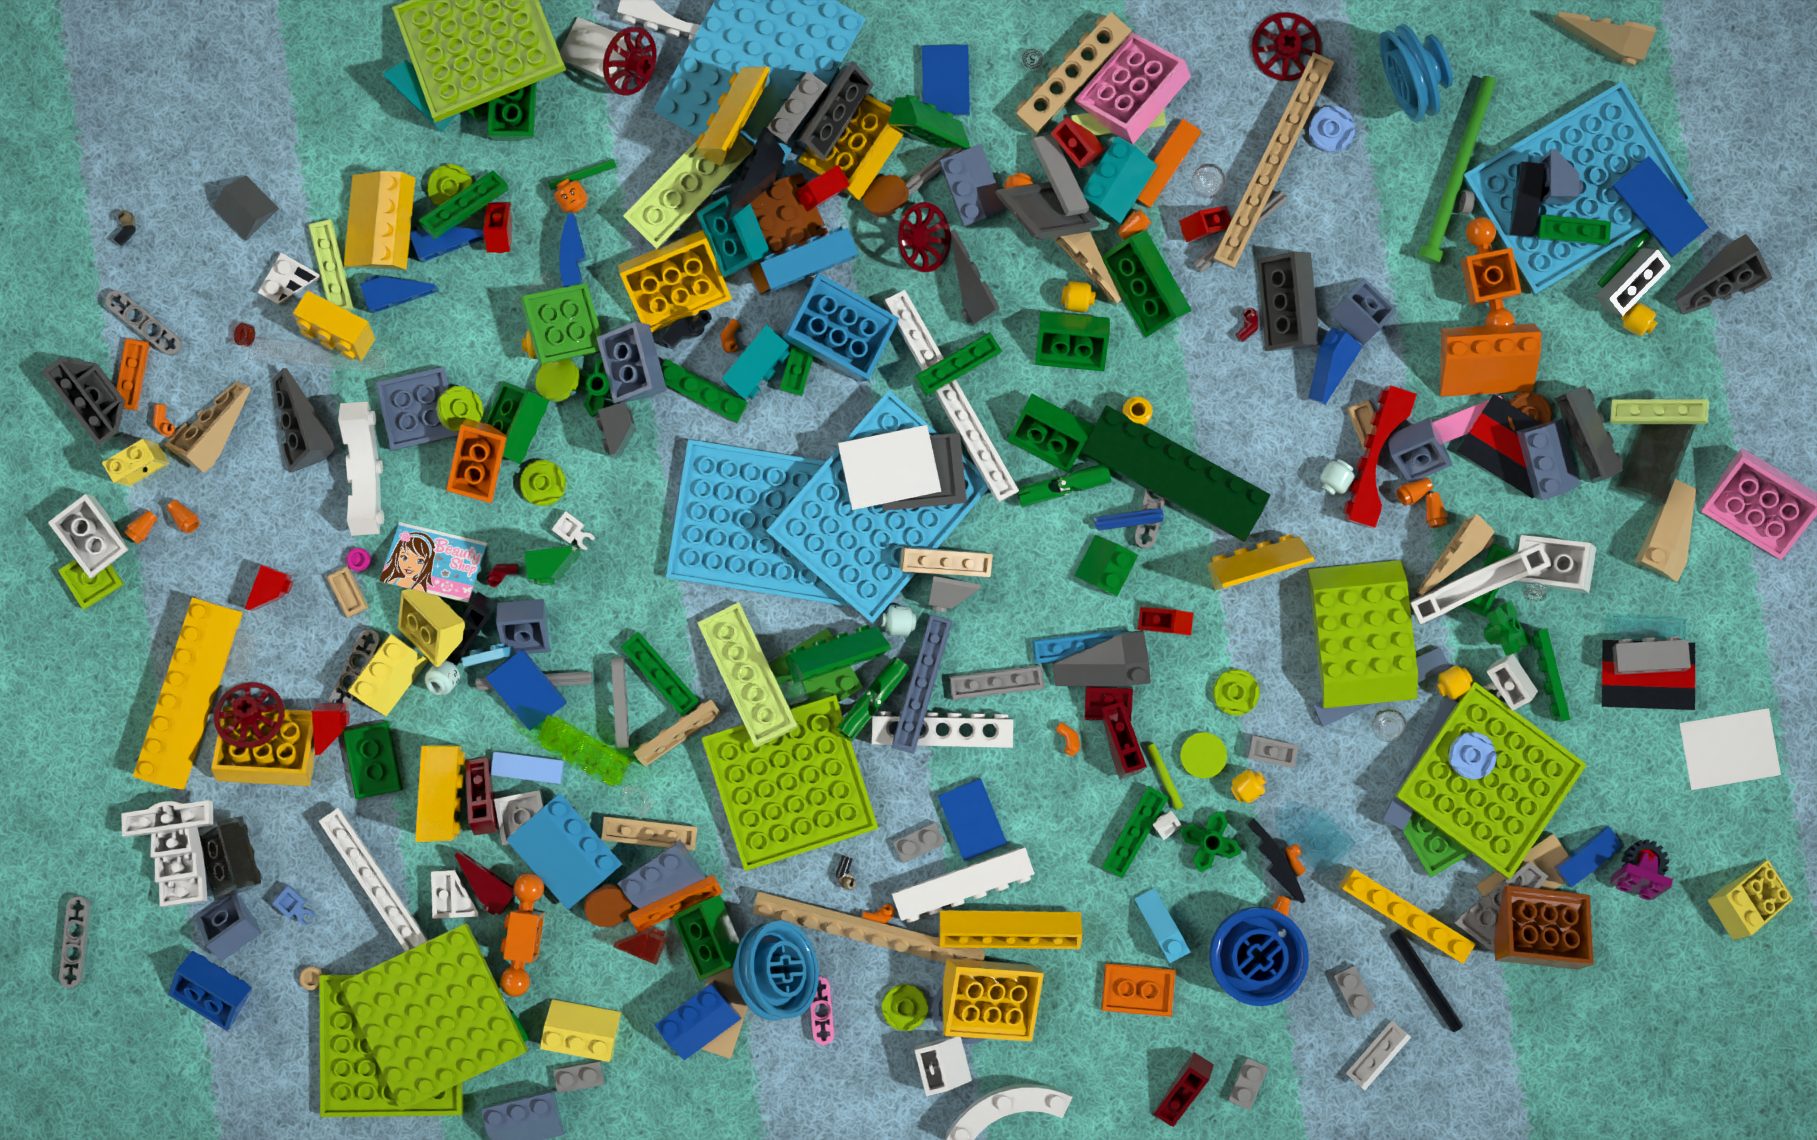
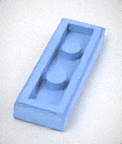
M494 752L491 775L561 784L564 760Z

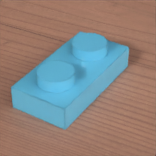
M503 643L490 646L491 651L484 652L483 648L469 651L470 656L462 657L463 667L511 657L515 654L514 647H504Z

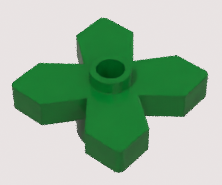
M602 358L596 360L593 374L579 370L580 379L576 390L589 392L584 406L591 417L598 415L599 409L605 408L606 396L612 398L609 387L610 383ZM603 382L602 389L598 390L597 384Z
M1512 600L1501 604L1499 608L1487 613L1491 623L1488 624V627L1484 628V636L1490 645L1501 644L1506 656L1518 652L1519 648L1531 643L1526 630L1520 626L1517 620V610Z
M1222 811L1208 816L1205 830L1193 824H1189L1179 830L1185 843L1199 846L1192 859L1199 872L1212 867L1216 853L1228 859L1241 854L1236 840L1222 837L1228 825ZM1213 837L1214 843L1210 846L1207 845V838Z

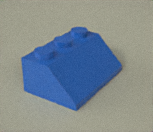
M191 951L177 968L168 995L228 1031L246 1003L252 987L244 980L228 973L226 969L208 961L205 956Z
M713 980L660 1019L654 1026L667 1044L685 1061L742 1018Z

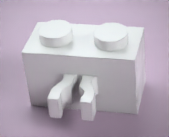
M1514 654L1504 656L1493 662L1487 670L1493 682L1486 684L1483 688L1487 691L1498 689L1494 696L1499 699L1502 695L1512 711L1532 701L1538 692Z

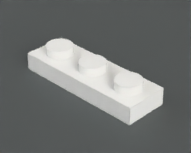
M1391 1021L1346 1074L1361 1088L1366 1090L1408 1042L1411 1036Z

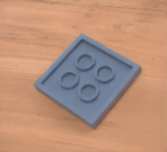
M445 367L376 382L389 445L392 451L458 436L459 433L450 431L443 426L437 416L436 406L438 399L443 392L450 389Z

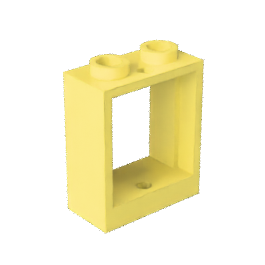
M141 439L105 460L102 464L113 483L131 487L170 464L159 443ZM144 467H147V472H143Z

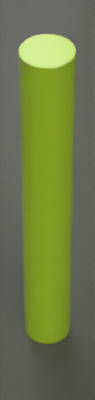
M1155 743L1146 746L1175 810L1183 808L1182 800Z

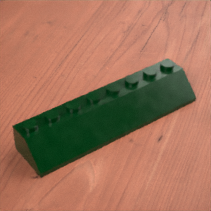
M1108 405L1105 406L1080 451L1081 454L1243 542L1246 541L1271 494L1143 424L1133 422L1126 415Z

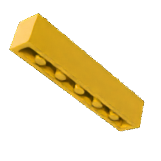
M1349 868L1338 886L1464 964L1475 946V943L1354 868Z
M940 911L939 948L1081 949L1083 935L1081 912Z

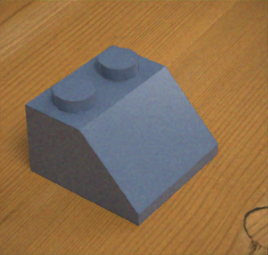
M1556 149L1549 150L1540 158V163L1545 164L1540 204L1568 205L1582 193V180H1579V172Z
M1363 278L1330 314L1338 324L1342 325L1351 333L1355 340L1364 346L1384 326L1397 309Z
M1430 417L1394 432L1387 437L1391 456L1408 482L1417 481L1452 466V461L1442 438Z
M544 599L497 603L496 624L501 644L504 643V647L513 646L515 653L522 648L527 654L550 652L548 615Z
M234 889L195 916L205 946L222 961L261 934L256 919Z

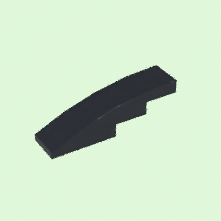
M1250 817L1245 824L1261 839L1255 847L1272 862L1265 870L1298 902L1303 904L1306 900L1297 877L1286 857L1265 829L1253 817Z

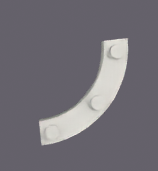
M368 402L340 403L338 422L343 444H348L349 454L346 455L347 480L352 487V495H348L347 523L351 536L380 534V524H384V512L381 510L379 474L383 473L382 460H378L374 425L376 424L375 412L370 410Z
M1029 1083L996 1089L974 1101L957 1117L945 1136L946 1140H974L983 1129L994 1121L1018 1112H1044L1063 1118L1071 1102L1072 1094L1057 1087Z

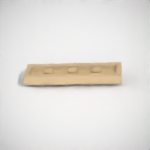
M902 547L900 571L990 577L993 554Z
M712 700L703 702L695 711L689 715L682 716L676 724L662 730L657 737L650 742L643 743L633 753L646 767L721 716L722 712Z
M604 816L601 840L669 847L681 839L688 850L695 851L698 827Z

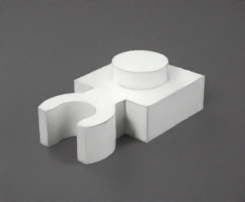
M567 511L564 512L551 529L570 544L576 539L578 546L583 550L588 549L583 544L584 538L589 537L593 541L596 539L591 533H583L581 530L585 525Z

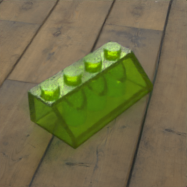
M554 714L546 717L537 740L542 742L540 746L550 752H553L554 749L562 753V759L572 764L574 761L583 765L581 767L583 771L594 775V773L603 777L602 781L612 787L615 784L618 786L622 784L635 761Z

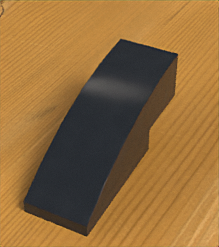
M1521 161L1517 165L1509 236L1534 237L1543 187L1544 163Z

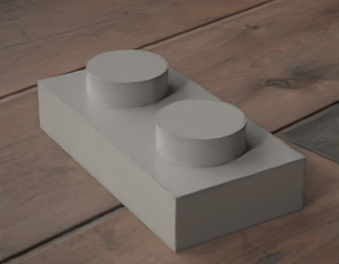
M1252 735L1247 758L1294 768L1299 745Z
M936 822L893 843L902 862L905 863L945 844V841Z
M1355 965L1333 974L1354 1018L1376 1008Z
M1246 1057L1227 1100L1250 1110L1269 1067Z
M601 1060L554 1069L557 1093L605 1084Z

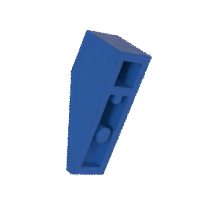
M420 225L414 227V231L410 232L417 256L422 262L485 239L483 230L453 227L435 240Z
M379 275L368 277L365 279V283L360 284L368 310L372 313L439 291L438 287L433 283L379 277Z
M1332 327L1319 346L1309 393L1311 400L1326 405L1363 346L1347 332Z

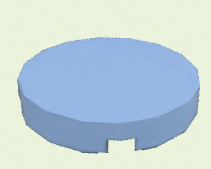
M1323 107L1312 116L1308 124V134L1311 142L1324 152L1343 150L1350 144L1355 134L1354 121L1352 116L1341 107Z
M1476 732L1464 733L1457 737L1451 744L1448 754L1449 762L1454 772L1470 780L1488 775L1495 767L1497 758L1492 741L1485 735Z

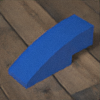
M569 213L560 243V273L563 287L583 284L578 263L587 261L574 213Z
M1607 826L1570 852L1571 855L1556 864L1554 869L1566 886L1572 888L1610 858L1622 844L1612 829Z

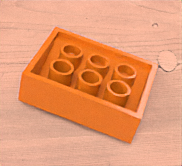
M1535 323L1441 328L1440 397L1533 391L1541 353V330Z

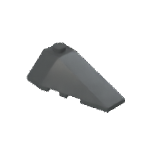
M954 229L950 232L964 308L961 313L967 324L971 322L974 327L997 315L1000 307L985 281L981 282V275L976 264L973 261L970 262V255Z
M1745 234L1725 246L1674 297V300L1681 313L1685 315L1710 306L1712 300L1721 297L1724 301L1731 299L1732 293L1743 290L1744 294L1751 292L1773 278L1759 249Z
M282 368L272 381L276 407L282 411L281 422H278L279 430H284L286 443L281 444L290 473L324 461L335 449L327 427L288 369Z
M1144 630L1116 634L1105 642H1098L1087 650L1073 653L1053 662L1055 686H1133L1150 684V667Z

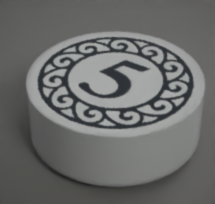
M1462 191L1458 204L1459 213L1467 215L1471 213L1475 200L1472 191Z

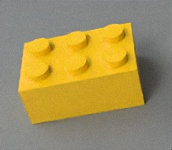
M308 290L293 312L296 324L299 326L300 333L310 340L315 338L321 341L320 343L327 349L333 350L335 348L339 350L349 360L356 359L362 362L375 341L374 334L367 320Z

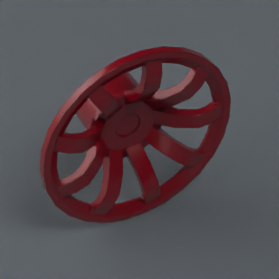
M1290 12L1277 13L1266 18L1256 29L1252 39V55L1255 63L1265 75L1279 81H1294L1302 77L1306 68L1302 64L1298 53L1312 56L1314 52L1320 55L1321 41L1316 28L1305 17ZM1281 18L1295 19L1291 30L1284 29ZM1275 20L1279 34L1270 33L1264 28ZM1300 22H1302L1311 32L1299 36L1296 31ZM1260 34L1274 41L1271 45L1257 47ZM1314 37L1315 50L1307 49L1301 45V42ZM1275 50L1276 53L1264 65L1258 53ZM1280 57L1283 58L1281 75L1269 70ZM1292 58L1301 72L1288 75L1289 59Z
M637 26L626 27L619 31L608 44L603 59V75L606 84L614 93L623 96L633 95L645 87L650 80L656 65L657 49L652 35L647 30ZM632 32L639 33L635 39V46L630 39ZM623 36L625 44L630 52L625 51L617 45V42ZM645 36L648 39L650 45H647L642 49L641 41ZM612 50L624 57L625 61H609ZM652 51V57L647 55V53ZM610 67H624V69L610 77ZM626 76L622 81V89L618 88L615 85L616 81ZM633 78L637 86L628 90V83Z
M928 202L916 203L906 210L899 224L898 244L901 255L905 262L915 271L931 272L939 268L945 261L950 249L949 223L942 210L936 205ZM920 208H928V215L922 221ZM913 211L916 215V222L914 224L907 220ZM934 213H936L940 221L927 228L934 217ZM942 227L944 228L945 238L930 236L931 233L938 231ZM929 243L943 244L942 254L940 255ZM905 249H913L912 255L910 257H908ZM926 251L936 259V262L930 266ZM918 254H920L922 257V266H918L914 263L918 257Z
M257 682L242 683L228 690L220 698L214 710V725L217 733L228 744L238 748L258 747L269 742L280 731L285 717L284 704L279 694L273 688ZM251 688L264 690L257 699L251 697ZM244 689L245 696L237 699L231 696L235 692ZM269 693L277 702L269 706L260 705L265 701ZM226 700L233 705L232 711L220 712ZM279 709L277 721L262 715V712H273ZM234 717L233 722L223 730L220 725V718L229 719ZM258 720L274 727L265 737L256 723ZM241 724L239 740L236 741L230 738L228 734ZM249 725L252 726L258 740L245 742Z

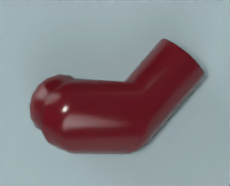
M1251 307L1244 310V327L1235 334L1242 343L1259 328V315Z
M518 563L495 565L487 576L488 585L497 587L506 575H518Z

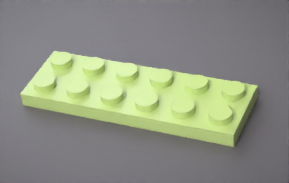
M740 134L722 167L698 155V146L695 145V142L623 217L658 249L754 151L753 147Z
M738 602L697 622L754 746L757 748L798 728V724L741 604Z

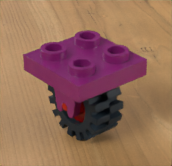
M1649 839L1637 841L1624 852L1625 856L1622 857V862H1625V864L1611 875L1609 884L1616 886L1620 891L1639 894V897L1642 899L1654 900L1672 886L1673 879L1664 876L1669 868L1666 866L1669 864V859H1665L1668 855L1667 852L1662 853L1663 847L1661 845L1656 847L1657 842L1655 841L1649 843Z

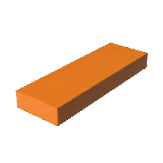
M125 338L116 389L125 399L124 409L138 411L150 347L149 342Z

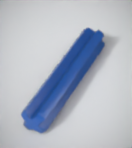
M1161 508L1099 516L1095 518V526L1100 531L1158 523L1164 520V514Z

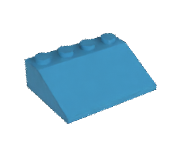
M817 273L791 316L781 338L863 382L869 380L899 318L824 275Z
M561 793L557 794L506 839L567 910L622 865Z

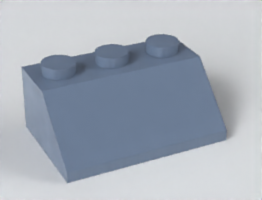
M982 144L938 160L962 226L975 223L1006 209L1003 202L995 195L998 187Z
M633 322L597 337L614 404L649 398L667 391L650 324Z
M1563 418L1517 431L1534 498L1539 500L1549 499L1565 494L1580 485Z
M679 839L625 875L618 885L630 902L640 909L707 877L681 839Z
M554 1088L488 1104L481 1109L486 1132L490 1140H546L565 1135Z

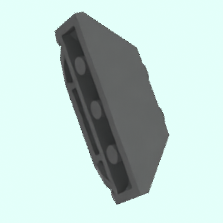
M59 358L42 371L98 447L119 432L125 399L97 363Z

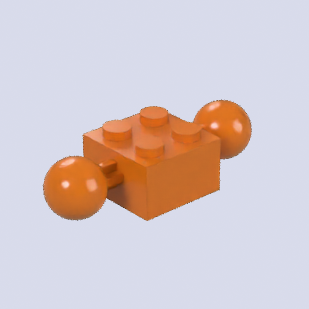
M1477 217L1467 225L1466 237L1472 245L1477 246L1478 254L1467 256L1461 260L1469 304L1474 306L1489 303L1490 312L1486 316L1485 326L1515 324L1513 314L1509 310L1504 309L1503 305L1504 299L1514 298L1522 293L1512 248L1492 251L1490 243L1496 236L1495 225L1488 218Z
M534 873L522 874L515 881L514 893L520 900L519 908L511 911L505 918L504 929H508L506 939L503 938L501 953H504L503 959L511 960L510 968L506 969L500 977V987L506 995L511 997H519L527 992L530 986V977L527 971L524 970L525 962L532 963L538 959L545 912L533 910L534 902L539 900L544 893V883Z

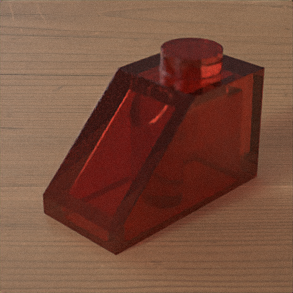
M653 926L652 929L646 928L617 940L613 947L657 965L669 936L665 935V930Z

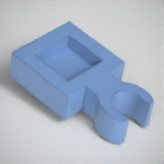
M290 885L272 903L287 918L291 919L296 915L299 923L304 926L309 924L303 918L305 913L309 914L312 918L315 917V913L312 910L303 907L307 900Z

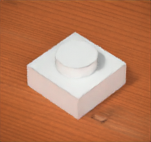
M1172 811L1161 815L1153 824L1163 840L1182 827Z

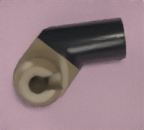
M123 210L118 214L122 230L113 238L121 246L136 232L135 217L127 210Z
M842 855L835 875L843 889L853 890L856 887V880L849 871L853 858Z

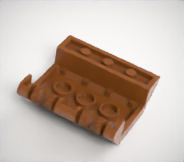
M802 174L785 177L774 182L771 187L750 203L771 254L777 253V256L786 253L785 249L798 244L801 247L808 244V239L818 235L822 238L829 233L827 228L819 229L825 226V223L818 208L816 207L807 212L796 194V191L806 184ZM758 263L749 267L748 269L759 294L770 291L771 289L761 264Z

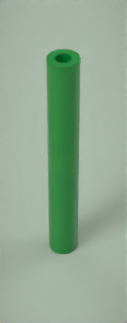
M610 159L550 180L548 184L550 189L553 190L557 188V184L567 178L570 182L574 180L579 181L616 168L614 159Z
M1643 231L1597 284L1603 288L1647 242L1650 235Z

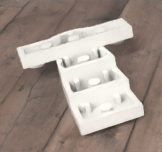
M209 800L193 803L164 801L146 810L121 813L122 837L128 838L151 834L150 858L155 859V882L159 883L160 907L165 908L207 902L204 858L197 827L213 825V802Z

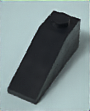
M477 591L461 615L465 623L463 640L448 656L447 661L457 666L497 606L496 602Z

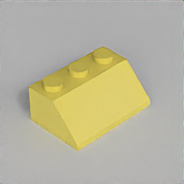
M413 589L401 591L398 629L436 667L441 666L463 640V631L465 629L463 619L438 595Z
M390 633L348 688V692L387 717L429 660Z
M552 999L544 1025L540 1049L610 1062L614 1054L621 1012Z

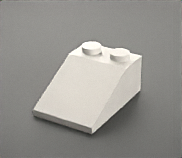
M577 17L560 50L563 62L606 83L603 75V59L608 44L617 32ZM623 36L617 42V45L625 51L630 52L625 44ZM612 50L609 61H625V58ZM610 67V77L624 69V67ZM623 76L616 81L615 85L618 88H620L622 81L626 76Z
M83 495L48 522L91 579L129 550L107 512L92 495Z
M1521 535L1518 552L1534 544H1542L1551 566L1518 579L1516 582L1538 583L1539 585L1554 589L1589 593L1596 553L1594 545L1587 542Z

